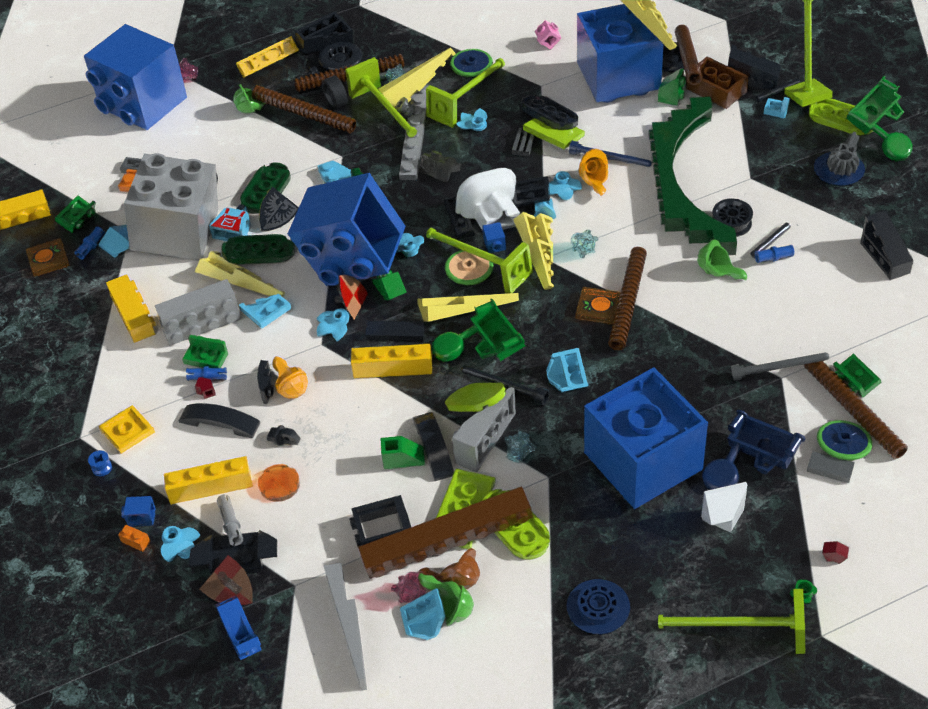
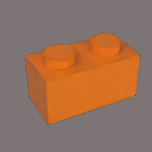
M125 525L118 534L122 543L142 552L151 542L148 534L128 525Z

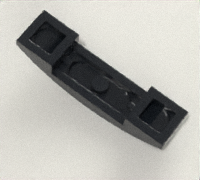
M195 403L186 405L179 418V423L198 427L199 423L232 429L234 435L253 438L260 425V420L233 408L216 404Z
M432 412L412 417L429 460L434 480L438 481L452 477L454 469L435 416Z

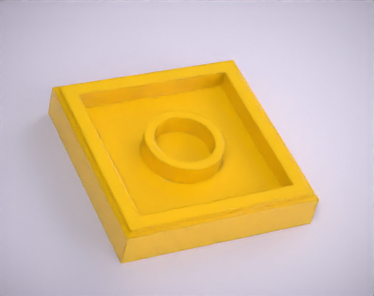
M133 405L99 425L100 431L120 454L155 433L154 428Z

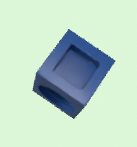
M501 223L483 225V240L487 252L494 253L506 250L505 235Z
M151 496L126 497L125 506H122L121 515L130 527L153 526L156 507Z

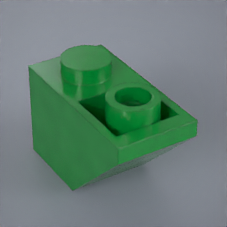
M681 68L663 79L658 90V102L678 106L680 100H683L685 95L683 87L686 81L684 69Z
M389 270L388 274L379 275L372 280L385 300H390L406 293L398 271L392 272Z
M403 436L380 438L384 469L425 465L424 446Z

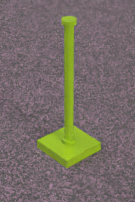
M802 0L804 2L805 81L785 88V95L802 107L832 98V91L816 79H812L811 2L813 0Z
M375 57L346 69L348 91L352 99L371 91L407 131L406 133L409 137H414L417 134V130L409 125L377 89L381 87L378 60Z
M498 58L493 65L453 94L429 85L426 88V116L454 128L457 123V99L498 68L504 67V60Z
M429 228L426 233L429 239L434 238L500 265L506 293H513L533 273L529 244L522 242L506 259H503L438 233L433 228Z
M794 589V614H790V617H663V615H658V627L663 629L664 626H790V629H795L796 654H805L803 589Z

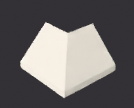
M743 482L704 491L702 519L710 525H715L731 532L744 511L747 483Z

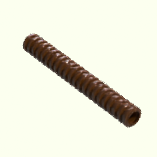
M678 25L675 28V36L686 78L689 84L697 85L702 81V74L689 28L686 25Z
M398 54V56L384 57L383 60L380 58L378 60L379 73L388 72L390 69L393 71L394 68H404L403 56ZM347 66L344 69L341 67L339 70L334 69V71L329 70V72H320V74L315 73L314 76L311 74L309 77L295 78L296 90L301 92L300 90L320 88L322 81L333 75L337 76L340 81L345 82L347 80Z
M256 85L252 91V98L254 100L275 106L276 108L293 112V114L299 116L302 115V117L308 119L311 118V120L336 129L338 128L344 132L352 133L356 128L355 119L337 114L331 110L319 108L308 102L283 95L276 91L274 92L268 88L265 89L259 85Z
M633 247L630 251L608 345L614 350H623L626 347L647 256V251L642 247Z
M820 361L804 364V368L836 398L837 402L850 415H853V418L867 432H870V435L883 446L884 450H887V453L893 459H898L906 453L908 449L907 444H903V440L899 439V436L895 435L894 431L890 430V427L886 426V423L876 413H873V410L859 396H856V393L826 363Z

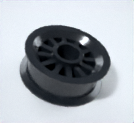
M734 198L724 199L713 207L712 218L735 228L736 237L748 233L751 229L753 209L745 201Z

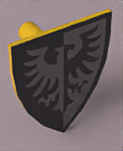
M271 187L260 207L259 222L261 231L273 230L287 224L294 218L299 208L274 187Z

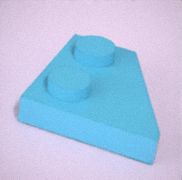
M334 160L317 165L318 172L324 183L351 177V170Z
M276 294L268 298L256 299L254 304L245 306L244 303L239 304V309L262 329L289 311L291 304L281 295Z

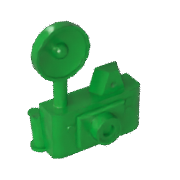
M884 76L850 110L846 119L866 135L873 130L884 139L882 142L884 154L891 160L903 161L912 152L913 145L911 140L903 133L894 132L888 134L877 125L884 116L897 121L904 113L898 104L901 98L896 93L899 86L886 80Z
M491 298L490 302L478 307L474 306L476 315L470 318L473 323L472 327L459 335L454 332H445L439 335L432 343L431 349L437 360L443 362L452 361L463 352L465 345L463 341L478 332L483 339L475 347L480 358L484 359L495 355L501 362L525 347V341Z

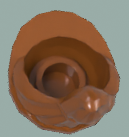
M473 548L468 549L457 563L448 565L440 573L425 567L419 570V574L432 575L441 583L453 581L458 586L463 585L465 589H469L476 584L480 576V569L475 561L476 551Z

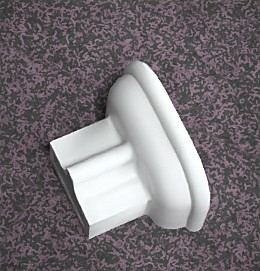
M497 168L470 176L458 189L455 212L465 218H474L481 229L483 225L498 222L501 223L503 230L516 227L513 219L520 212L513 203L516 185L515 174L510 169Z

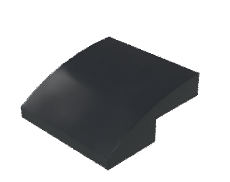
M548 176L516 182L513 197L516 207L550 201Z

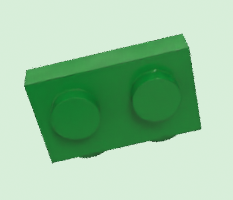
M77 195L56 216L55 221L73 233L84 225L87 218H91L95 214L96 202L88 203Z
M189 335L190 346L182 359L183 363L204 368V366L221 368L228 356L225 341Z
M854 353L841 364L837 361L833 363L835 374L840 379L845 380L848 383V387L862 398L882 383L881 379Z

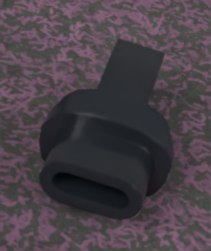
M283 425L271 427L267 435V441L274 442L275 445L279 446L283 444L298 445L301 439L295 430L285 428Z

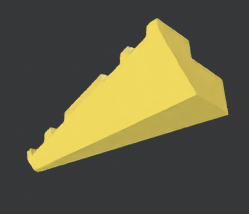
M621 0L669 50L677 47L671 39L672 35L667 33L666 29L668 27L661 13L656 9L654 1Z
M450 47L378 90L394 108L403 97L407 98L409 102L411 100L410 97L417 91H420L436 75L435 70L439 66L444 67L445 61L454 56L455 52Z
M522 212L513 221L522 241L529 244L531 261L544 290L554 287L551 283V277L553 276V271L551 270L553 242L550 241V236L553 234L550 224L553 222V219L542 213L535 217Z
M210 251L207 258L200 259L195 269L196 273L221 281L227 279L230 284L264 295L272 296L279 294L283 297L285 294L284 291L274 288L272 284L261 281V277L246 268L227 262L220 256L221 253L217 251Z
M518 293L425 298L417 299L423 322H429L475 311L474 306L478 307L490 302L491 298L498 306L519 301Z

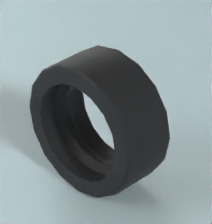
M335 75L322 81V90L328 104L333 109L345 106L348 99L340 79Z

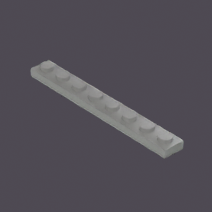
M425 85L420 91L411 96L410 103L415 104L416 107L407 122L417 130V134L414 137H409L407 133L405 134L399 172L400 180H417L426 121V88L429 85Z

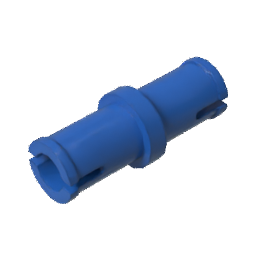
M95 227L93 232L83 239V243L74 252L79 259H85L87 254L97 247V243L105 235V231L100 233L103 230L102 228Z
M792 245L778 248L773 246L767 250L756 251L754 254L757 263L792 257L794 256V248Z
M204 366V368L186 369V373L194 374L186 375L187 381L198 380L199 377L211 380H227L226 374H219L227 373L226 367L209 368V366Z

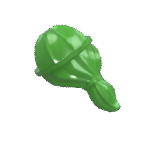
M239 84L240 88L235 92L233 99L237 110L242 113H254L255 110H261L266 103L254 100L252 98V90L243 88Z
M713 239L699 250L697 262L707 274L717 277L728 275L736 280H747L746 272L732 265L728 252L721 247L719 241Z
M422 573L418 575V580L424 588L431 591L436 588L439 589L448 626H451L454 622H461L471 615L474 602L471 594L463 585L458 586L453 581L441 583L432 575H424Z

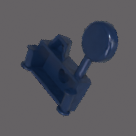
M737 410L736 416L728 424V430L731 432L728 442L732 448L725 459H716L706 465L702 473L703 483L708 490L737 484L739 474L733 462L739 451L755 457L754 467L762 474H767L775 466L787 469L801 442H805L806 438L800 433L792 434L750 417L742 410Z

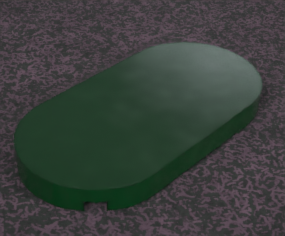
M273 162L269 163V166L265 167L264 165L257 170L240 196L241 205L247 208V212L253 214L260 213L262 201L271 187H274L282 194L291 179L288 167L282 163Z
M282 234L234 236L222 244L221 253L222 257L232 264L279 263L293 257L295 244L291 239H287Z

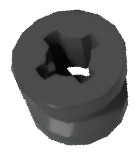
M403 97L397 102L395 109L407 119L413 114L416 105L409 103L408 99Z

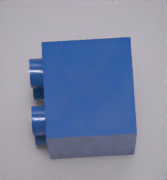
M625 4L577 13V63L596 102H613L620 97L630 95L642 96L649 91L659 89L662 81L663 43Z
M124 24L84 55L88 69L85 74L87 80L94 88L96 94L94 103L96 107L104 114L111 113L120 117L127 125L135 124L145 130H149L187 98L174 44L130 25Z
M366 173L308 187L287 234L297 246L300 254L305 257L317 273L319 279L326 286L339 284L340 275H349L359 280L388 274L406 226L371 174Z
M653 367L584 406V453L628 503L636 509L703 470L708 422Z

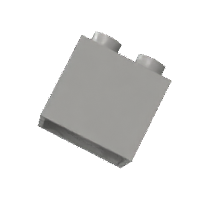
M144 153L124 202L130 250L197 261L202 259L211 234L209 225L218 213L216 164L204 163L197 159L185 160L166 157L159 153Z

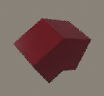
M199 377L195 384L196 393L203 395L204 399L215 396L216 393L211 379Z
M838 541L824 542L822 554L827 562L834 561L840 564L848 559L849 547Z

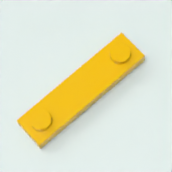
M292 36L237 62L236 65L243 78L298 52L299 49Z

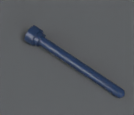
M572 140L569 154H585L594 148L582 146L578 141ZM601 150L608 159L646 167L652 165L651 160Z

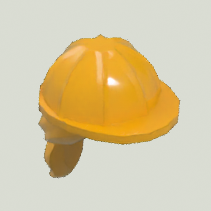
M591 149L582 157L578 169L579 176L584 182L592 186L596 193L602 196L606 192L603 183L608 178V160L603 151Z
M278 356L274 357L272 365L279 374L275 382L276 391L289 399L302 396L308 384L306 372L299 367H288L284 359Z

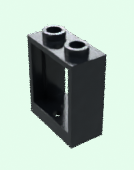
M401 495L351 508L353 517H350L349 520L352 530L356 529L358 533L354 535L357 547L411 528ZM392 514L397 515L401 529L365 539L361 523Z

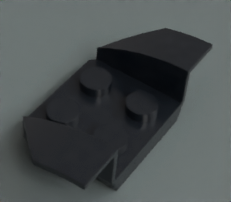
M261 530L259 532L241 533L243 542L237 546L230 544L228 535L215 536L214 538L211 535L190 549L189 566L207 565L210 573L213 574L223 561L230 556L245 570L246 574L259 573L262 569V559L277 557L278 541Z

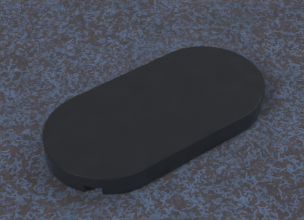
M528 95L522 98L521 109L552 128L569 130L578 125V115L546 96L538 98L536 95Z

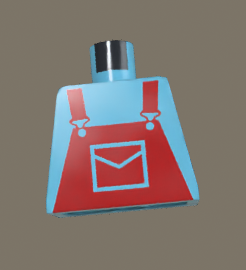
M238 205L236 209L224 208L209 225L212 238L228 241L229 238L234 236L247 235L251 226L247 208L244 205Z

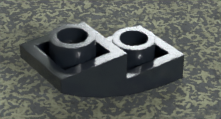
M260 360L257 373V381L263 404H268L269 398L274 394V385L271 383L272 369H270L269 362L266 360Z

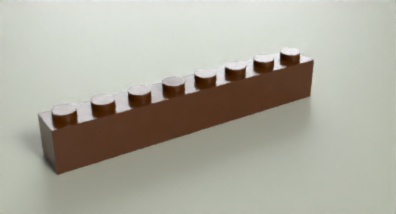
M521 486L358 547L369 579L373 577L378 578L389 571L400 570L408 564L424 561L432 555L443 554L448 549L464 546L472 540L483 539L488 534L504 531L518 523H525L533 518L532 510Z

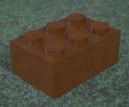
M708 56L699 62L702 81L697 85H691L686 78L685 89L701 97H710L711 102L725 109L729 108L747 92V75Z

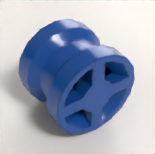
M99 450L89 456L88 463L94 475L105 476L112 470V463L107 452Z

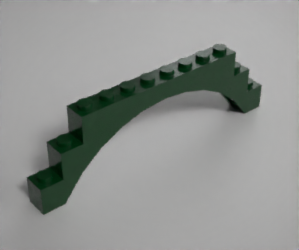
M693 97L690 98L686 109L671 110V116L667 118L666 122H652V128L648 130L649 140H652L650 141V151L654 152L652 153V163H655L653 165V173L657 175L655 176V187H659L657 189V200L660 199L658 208L659 212H662L660 214V223L664 225L665 232L684 231L685 237L688 236L689 244H709L711 240L715 239L728 252V255H736L737 237L735 228L711 218L697 208L685 196L674 174L673 162L681 145L694 131L710 122L712 117L711 98Z

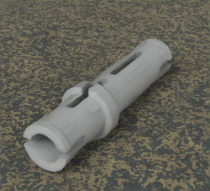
M225 494L220 495L217 498V504L224 521V532L228 534L231 545H240L243 542L240 522L235 517L230 497L226 495L225 498Z

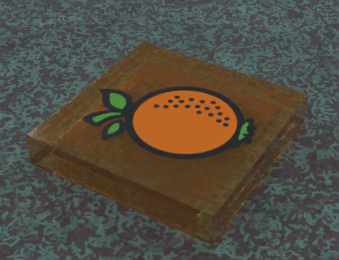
M61 238L26 249L34 277L70 266Z
M583 287L576 311V319L613 324L620 292Z

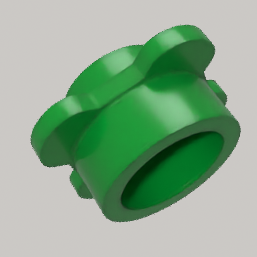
M798 580L794 589H803L806 592L803 593L804 604L811 603L812 596L817 594V588L808 580ZM791 589L790 595L794 598V589Z

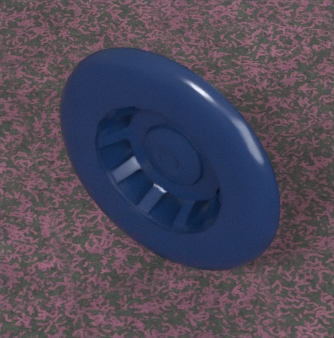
M831 152L822 154L814 163L816 175L826 183L837 186L854 184L865 173L864 164L860 159L856 172L851 173L850 176L843 175L842 177L839 174L835 175L834 172H830L827 161Z
M593 579L579 584L572 590L567 600V612L571 621L581 630L591 634H607L617 630L625 623L630 612V602L624 590L617 584L607 580Z

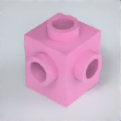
M544 20L535 30L537 41L541 45L552 49L561 39L558 26L553 22L550 23Z

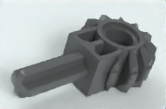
M856 132L850 133L846 143H841L836 151H831L827 161L829 171L834 172L835 175L839 174L842 177L843 175L850 176L851 173L856 172L859 166V158L856 153L859 135Z

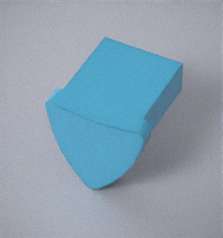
M784 97L783 101L768 98L763 114L784 119L788 112L790 98Z
M550 198V201L534 203L535 217L542 213L552 217V219L556 218L552 198Z

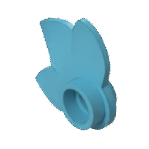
M481 108L476 110L474 115L461 113V121L456 123V125L461 129L482 131L487 126V113Z
M565 171L558 172L554 177V181L549 182L550 195L558 194V197L563 200L571 199L573 190L582 189L581 182L571 178L569 173Z
M403 233L396 252H402L406 257L415 256L418 254L419 246L424 243V237L421 235L413 237L409 233Z
M342 308L321 313L317 317V320L320 322L317 327L318 337L332 333L334 339L339 341L347 332L349 313Z
M176 526L167 527L162 534L163 545L161 547V554L167 562L174 560L177 555L184 559L190 558V549L194 547L193 541L200 536L199 532L190 527L179 529Z

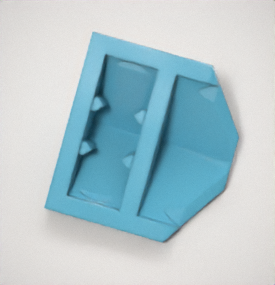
M127 225L109 227L100 241L99 247L114 258L119 253L129 249Z
M579 348L552 354L546 370L550 384L560 392L588 387Z
M436 588L400 608L406 635L429 640L439 634L446 616L439 589Z

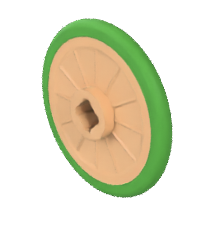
M463 250L452 254L445 264L447 276L452 281L462 285L481 283L493 271V262Z

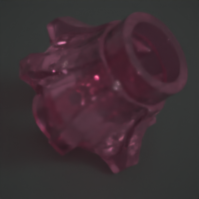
M183 58L179 63L183 82L192 79L196 80L198 67L190 64L186 58Z
M409 572L405 576H399V582L392 585L391 591L396 592L399 597L398 602L401 604L403 602H412L426 594V590L419 582L418 573Z

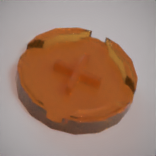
M276 464L266 468L258 479V488L261 495L273 502L290 499L297 493L300 487L297 471L285 464Z

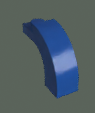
M233 596L215 605L240 660L262 650L258 636L253 632L237 596Z

